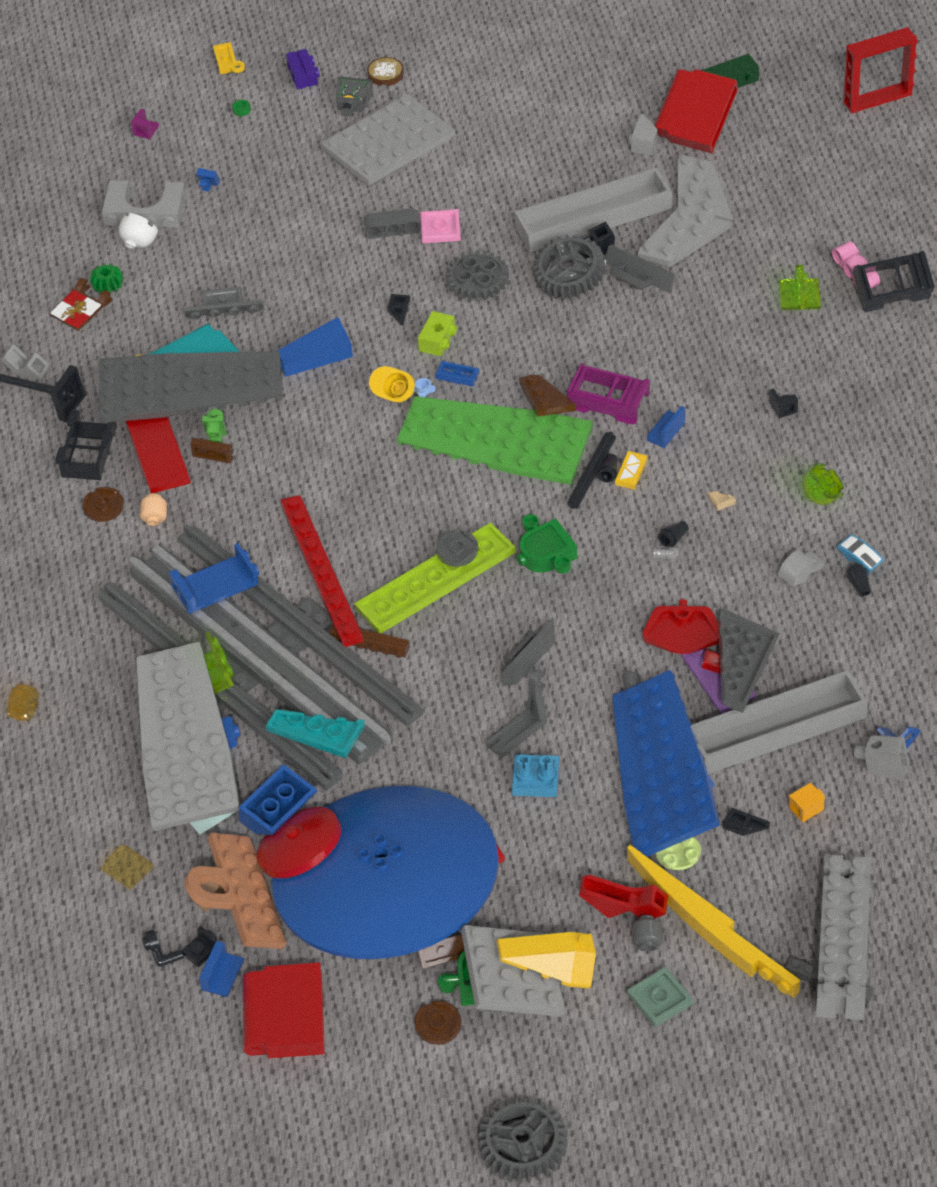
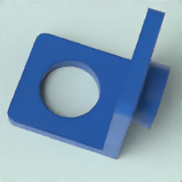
M907 727L900 736L906 738L912 733L911 737L905 741L906 749L909 748L921 732L919 728ZM877 728V731L882 736L897 737L889 728Z

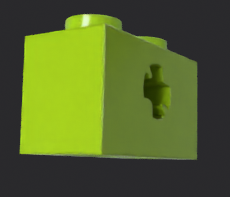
M432 311L418 337L419 351L442 356L444 350L449 348L451 337L455 336L457 332L455 316Z

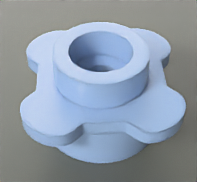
M420 378L415 382L414 392L418 394V397H426V395L436 390L435 386L431 385V381L427 378Z

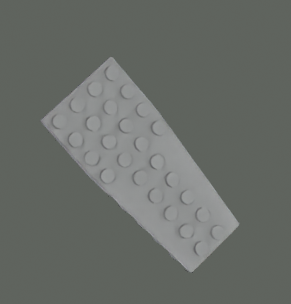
M200 642L138 656L136 660L142 764L153 831L239 811L240 802L232 755Z

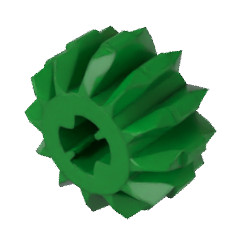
M103 263V266H96V269L91 270L90 284L95 292H100L101 294L106 290L117 293V289L122 288L123 274L118 266H113L112 263L109 265Z

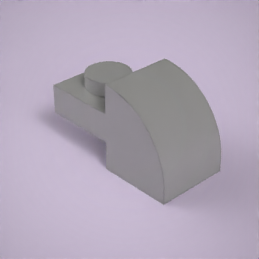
M798 549L783 562L778 576L793 587L805 582L809 574L821 570L825 562L811 551L803 553Z

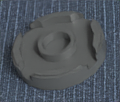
M449 531L443 534L437 541V557L448 566H465L477 557V539L466 531Z

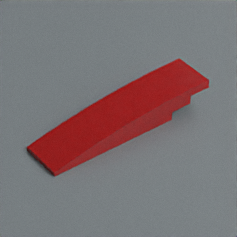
M168 417L125 421L138 463L151 494L191 484Z

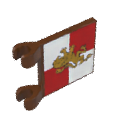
M80 278L74 289L49 315L79 331L104 306L111 303L113 299L110 297L111 293L106 290L100 294L98 300L84 294L89 289V285L86 284L88 281L85 278Z

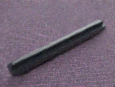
M610 431L604 434L567 502L571 509H577L580 506L597 474L598 467L604 461L616 440L613 432Z

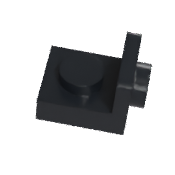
M202 926L197 928L198 936L182 950L183 956L198 968L208 960L217 941L216 935L211 930H205Z

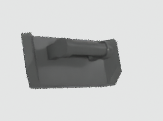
M553 618L537 635L528 631L525 634V638L510 654L503 658L504 662L508 665L502 672L503 686L517 684L555 643Z

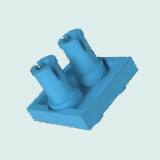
M515 755L512 796L557 797L559 756Z

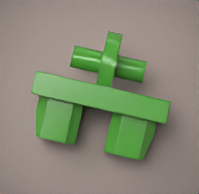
M212 409L206 416H202L203 426L209 441L222 443V436H227L224 415L219 409Z

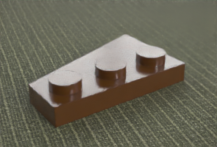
M539 374L520 377L519 384L537 417L576 411V403Z

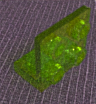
M208 631L205 635L212 651L205 653L204 658L213 691L216 694L234 686L231 679L234 673L227 662V657L217 637L212 638Z

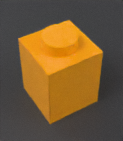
M810 782L789 795V809L803 823L824 810L825 796L819 788H816Z

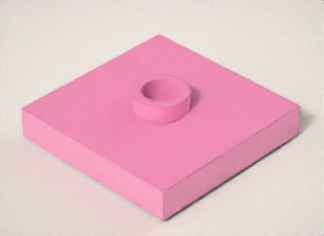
M459 209L420 212L422 243L461 241Z

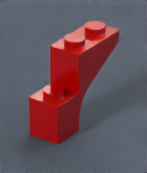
M584 875L581 879L579 896L607 918H612L628 911L632 912L639 919L644 915L653 916L654 919L666 915L668 895L654 884L633 888L593 875Z

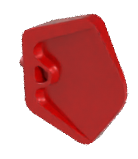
M681 599L679 600V606H658L653 610L643 630V641L675 654L694 653L719 644L718 622L711 608L706 606H687V600Z

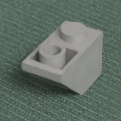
M640 114L638 121L634 122L633 133L629 135L628 144L631 145V152L653 155L658 143V130L644 114Z

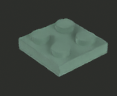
M666 967L627 990V995L654 1027L659 1026L693 1005V998Z

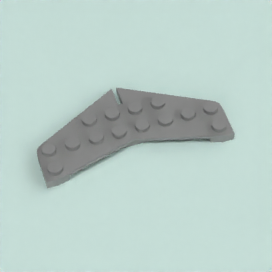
M680 154L677 161L678 208L643 243L638 251V257L649 262L673 266L732 227L733 218L712 162Z

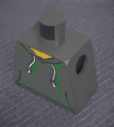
M338 77L336 88L337 109L341 110L344 116H351L353 111L363 112L373 95L372 80Z

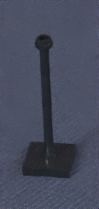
M69 365L55 386L0 374V382L49 393L58 418L63 422H67L70 411L76 409L86 396L77 367Z

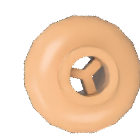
M148 494L141 500L140 518L142 521L150 526H157L166 520L167 502L161 495Z

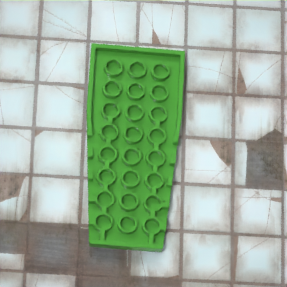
M415 396L397 441L398 445L404 443L412 445L413 449L420 450L424 448L432 450V454L439 455L443 453L450 455L452 459L456 460L459 458L467 459L469 463L475 465L483 463L488 465V468L506 473L572 485L593 428V421L558 414L537 417L534 410Z

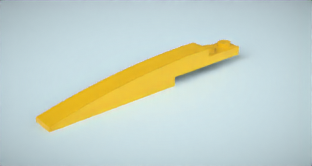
M629 845L627 847V860L649 886L654 884L668 895L667 905L711 946L750 977L758 971L764 980H770L783 994H789L794 998L800 992V979L734 932V921L633 846Z

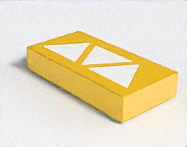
M628 451L615 479V485L635 490L648 461V455Z

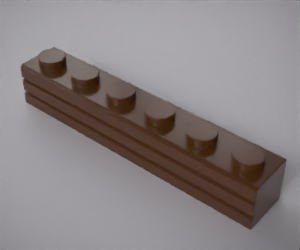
M332 624L329 634L340 642ZM360 629L363 635V643L352 645L357 646L359 649L365 648L372 652L378 651L385 655H395L398 658H406L410 648L409 640Z

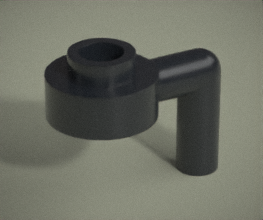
M154 929L144 932L145 937L141 938L146 951H151L157 966L162 967L184 959L181 950L163 956Z

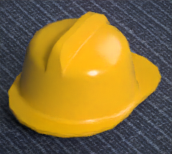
M383 366L377 368L369 379V386L372 392L389 401L403 402L414 393L415 383L413 377L407 372L392 367Z

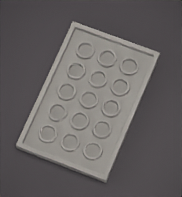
M406 94L321 142V149L370 186L455 136V129L410 95Z

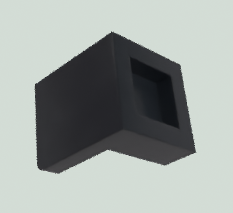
M774 388L770 389L769 403L778 418L798 413V398L795 394L779 397Z

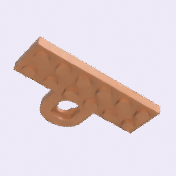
M210 833L207 840L216 867L197 866L192 868L184 880L186 892L195 902L202 906L230 909L243 946L284 948L287 942L261 867L258 864L257 855L250 836ZM215 882L224 889L225 894L207 892L200 885Z

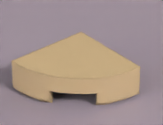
M718 491L708 493V498L717 511L736 504V499L730 494H721Z

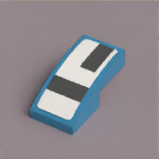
M853 534L836 547L848 561L852 562L854 560L857 564H862L867 569L868 574L884 561L883 557L871 546Z

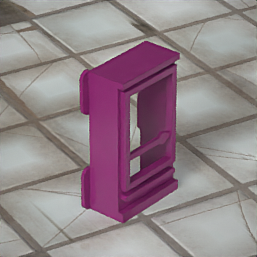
M581 363L567 390V396L576 403V411L586 413L591 410L615 416V419L619 422L634 425L638 420V407L643 396L650 395V380H640L584 366V363ZM584 381L611 388L607 397L580 390ZM614 389L624 390L620 400L610 398Z

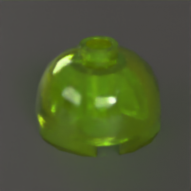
M817 463L806 472L802 482L803 491L809 501L821 506L830 505L843 496L844 493L841 490L844 489V485L833 469L828 471L824 468L825 464Z

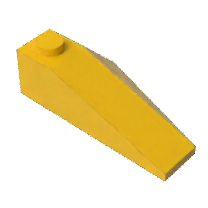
M565 932L503 938L496 941L501 962L525 971L532 969L541 973V977L546 979L553 977L561 980V984L568 987H591L596 957L592 934Z

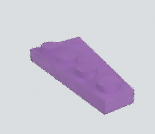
M705 648L690 654H681L682 659L694 677L699 681L701 688L707 693L711 703L719 711V715L732 711L733 709L722 704L721 674L701 668L703 656L707 649ZM754 690L750 696L748 703L754 698H756V692Z

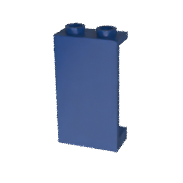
M238 543L234 544L236 556L182 578L177 569L169 572L171 587L189 614L258 585V567L255 563L252 564L250 562L248 552L245 549L242 550Z

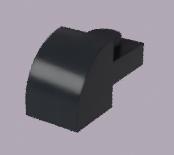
M605 221L589 229L590 235L584 238V240L590 238L591 242L595 241L603 255H606L608 246L614 245L615 242L614 234ZM579 253V254H580L581 256H583L585 259L590 258V257H589L588 255H586V254Z

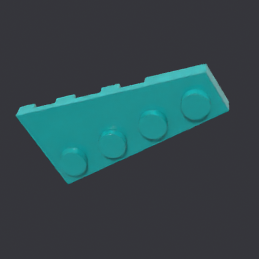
M275 710L266 725V730L347 758L365 727V720L357 719L356 722L347 721L346 718L337 717L336 720L325 718L324 715L304 716V713Z

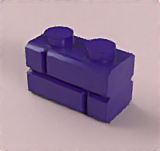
M306 49L286 54L287 67L296 89L318 84L317 78L320 77L318 67H314L313 55H309Z

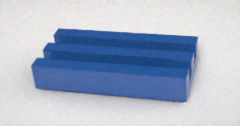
M441 361L435 374V379L474 387L480 369Z

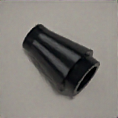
M607 454L604 461L598 467L597 474L601 481L609 483L617 477L618 458L616 455Z
M680 521L677 524L663 528L659 534V541L665 547H674L683 535L689 531L688 524Z
M856 564L848 568L847 578L857 590L859 596L863 597L871 594L867 569L862 564Z

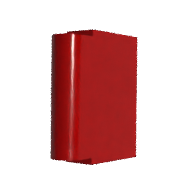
M682 69L677 70L654 125L658 130V135L668 138L671 143L712 154L738 92L737 81L696 69L693 72Z
M320 962L265 966L264 971H252L243 975V1050L245 1054L250 1056L268 1055V1059L325 1054L323 982Z

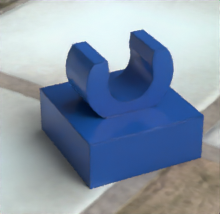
M198 168L196 175L200 181L199 186L202 187V191L209 192L211 185H219L220 178L216 171Z

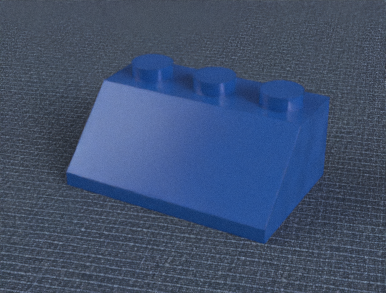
M283 764L239 806V822L255 834L273 835L317 792V789Z

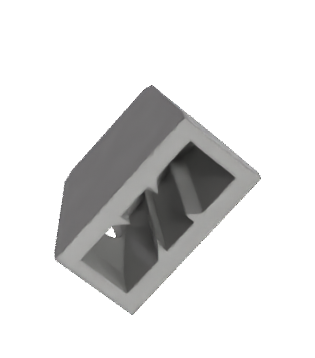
M871 736L867 746L857 745L855 747L854 757L866 761L868 772L903 781L909 766L904 737Z

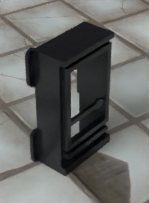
M924 251L869 264L856 265L852 272L864 312L879 310L884 307V304L910 299L912 302L929 299L935 288ZM908 264L915 287L905 289L899 268L902 265ZM894 268L902 290L873 296L866 273Z
M72 409L67 419V426L70 429L65 445L58 449L55 459L56 464H59L61 477L101 480L117 424L116 422H108L107 424L81 422L79 411ZM78 438L102 440L101 446L76 444ZM75 448L98 450L99 454L96 464L71 462Z

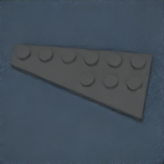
M720 607L718 612L722 704L743 713L779 637V633Z

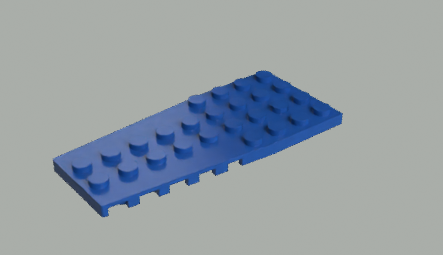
M671 670L613 695L623 798L633 847L646 857L720 826L709 774L702 753L697 746L698 741L692 731L691 721L685 711L686 706L681 699V692L676 684L675 675Z

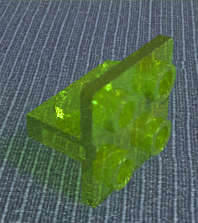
M795 265V279L779 280L781 309H821L819 279L808 278V272L804 273V266Z

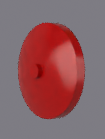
M310 807L299 810L273 835L264 836L257 850L258 864L264 873L273 878H289L302 874L318 865L332 852L341 836V823L334 812L325 807Z

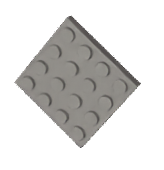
M470 925L463 926L461 934L476 1009L558 1017L565 1013L558 979L553 977L546 979L541 977V973L532 969L525 971L501 962L496 943L498 939L544 935L546 933Z

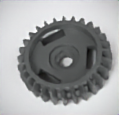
M575 234L572 238L566 235L564 239L559 236V240L554 241L552 239V244L550 245L545 243L546 249L540 248V254H536L533 267L534 277L538 287L542 288L543 293L547 292L549 297L554 295L557 300L562 296L563 301L566 297H570V300H572L573 296H577L580 299V294L584 293L587 296V291H594L593 286H599V281L603 280L602 275L605 274L604 268L606 267L604 255L595 241L591 242L590 238L584 240L583 235L579 238ZM579 253L586 254V255H588L591 259H587V260H586V259H585L583 256H581ZM554 260L551 269H547L548 265ZM568 261L573 262L571 267L563 266Z
M526 1097L522 1103H519L517 1098H515L514 1104H509L506 1100L505 1107L497 1104V1112L490 1110L489 1117H484V1124L480 1125V1133H478V1149L481 1159L485 1160L486 1168L491 1167L492 1174L499 1172L500 1179L508 1175L510 1183L515 1177L518 1179L519 1184H521L522 1178H526L530 1184L531 1177L535 1176L540 1181L541 1173L548 1177L549 1169L556 1171V1164H562V1157L565 1156L568 1145L567 1130L565 1129L564 1121L560 1120L559 1113L554 1114L553 1107L546 1109L545 1102L538 1106L536 1099L532 1103H528ZM525 1118L505 1126L503 1125L504 1123L513 1119ZM519 1133H526L529 1135V1139L525 1142H519L516 1140V1136ZM545 1135H553L551 1148L547 1153H543ZM498 1152H503L516 1162L506 1160Z

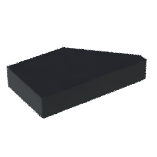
M391 294L387 307L388 313L400 325L404 326L411 296Z
M731 808L723 823V829L742 836L769 829L770 827L769 821Z

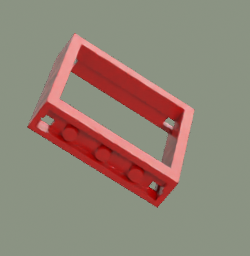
M909 27L846 45L843 103L851 114L912 95L913 87L915 86L914 73L916 72L915 59L917 58L916 44H918V39ZM903 47L901 83L859 95L861 59Z

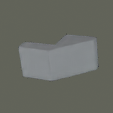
M14 344L10 345L0 358L13 372L39 380L50 366L36 352L27 357Z

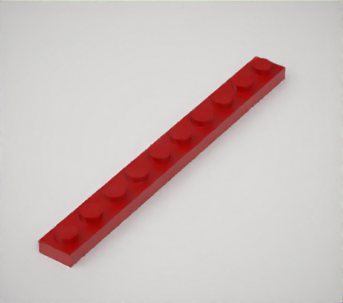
M297 495L281 499L282 510L342 646L348 647L363 643V635L301 496Z

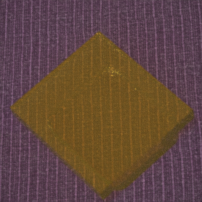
M124 845L118 847L104 861L105 864L100 870L131 890L155 866Z

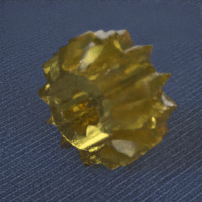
M17 684L11 689V694L8 695L7 712H9V717L15 720L29 721L34 717L35 711H37L39 694H37V689L32 686Z

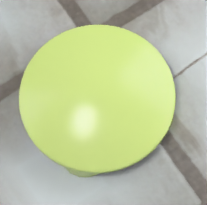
M692 837L657 852L656 857L659 863L668 869L684 870L693 866L699 860L701 846L697 839Z

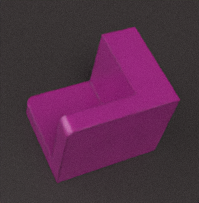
M140 109L131 121L133 135L149 140L159 127V123L146 120L145 109Z

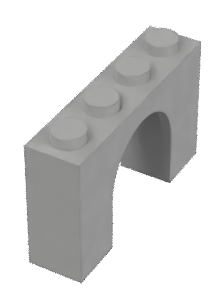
M109 181L102 210L104 225L119 226L124 214L128 216L129 213H133L149 220L148 225L151 227L154 224L156 227L180 228L186 201L185 183L166 182L163 196L157 204L147 208H137L128 204L131 195L128 181Z

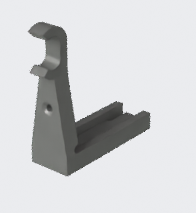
M540 669L534 671L529 678L527 710L486 741V747L491 748V751L501 759L547 723L542 690L546 685L539 681L546 673Z

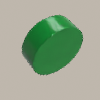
M247 100L235 101L232 104L233 113L236 116L248 115L251 111L250 103Z

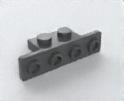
M614 245L608 246L605 257L606 264L613 266L610 274L616 276L619 281L633 284L634 288L641 290L652 285L666 292L672 290L675 279L674 273Z
M241 287L202 291L204 306L184 308V314L189 319H198L201 315L217 317L220 316V313H228L229 315L239 314L240 311L255 313L259 309H263L262 300L243 301Z

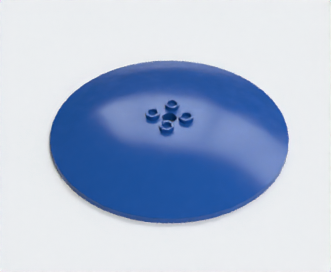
M389 786L354 793L325 806V808L334 812L341 823V836L335 848L318 865L302 874L289 878H272L273 897L280 917L286 926L302 941L318 950L341 957L383 959L406 955L430 947L446 939L467 924L478 913L492 892L497 878L499 857L497 844L488 823L473 807L461 799L425 787ZM380 855H387L385 858H384V857H379V858H377V857L380 856Z

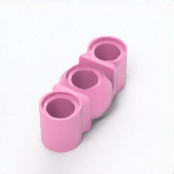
M849 241L832 249V256L835 262L841 268H844L845 274L853 279L852 283L855 284L857 289L852 272L856 265L868 264L863 256L859 255L860 251L857 250L855 244ZM876 271L866 273L871 289L880 284V278Z

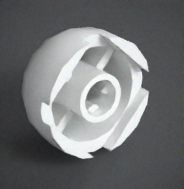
M129 213L126 216L124 214L119 224V235L125 242L124 245L130 249L146 248L155 240L158 234L157 227L154 224L151 227L148 225L149 220L139 215Z

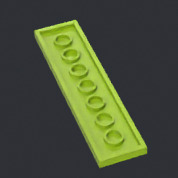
M490 522L472 533L477 539L478 554L471 563L459 567L448 566L442 563L436 554L355 602L354 608L377 633L381 634L515 554L516 547Z

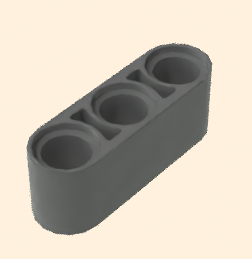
M413 208L371 213L364 217L365 233L370 239L413 234L421 230L419 213Z

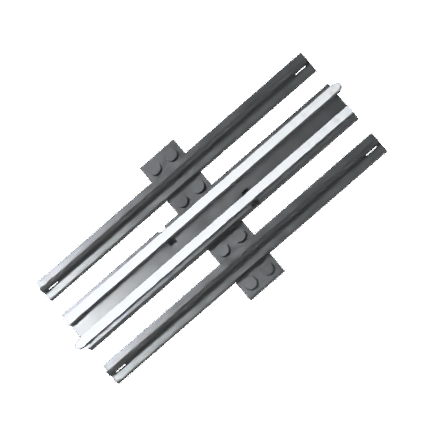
M195 525L192 527L184 526V533L178 536L179 542L208 566L233 557ZM162 545L154 547L152 549L153 556L145 562L135 557H130V564L132 566L130 568L131 577L228 656L215 667L206 660L219 712L221 713L228 708L325 791L342 779V773L312 747L268 732L266 725L272 714L247 694L248 691L260 683L294 712L304 713V716H315L317 714L324 715L328 719L337 720V717L346 718L347 721L356 722L357 719L365 720V727L348 754V757L358 765L385 744H391L390 731L297 656L298 653L306 647L311 648L407 727L423 715V709L348 648L342 646L338 640L327 632L332 627L328 613L309 597L294 606L257 576L258 585L242 591V593L276 620L267 628L261 627L248 615H243L242 610L227 598L189 614L171 587L169 572L177 569L181 577L184 578L195 573L192 569ZM108 583L103 585L104 591L98 594L99 600L159 651L187 645L186 642L115 583L111 586Z

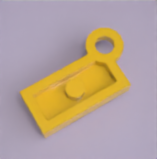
M231 42L213 46L220 74L231 73V71L234 73L244 71L245 64L242 61H236Z

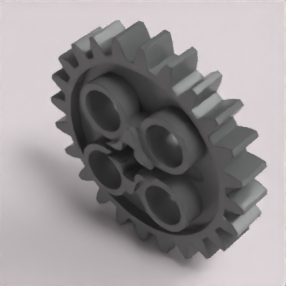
M476 250L475 254L468 251L467 256L461 253V258L454 257L455 262L450 261V267L446 268V282L450 291H454L455 296L460 294L461 299L467 296L468 301L472 298L479 301L480 297L486 300V296L494 298V293L500 294V289L505 290V285L508 284L509 271L508 265H505V260H500V256L494 257L493 252L487 255L486 250L482 254H479L478 250Z

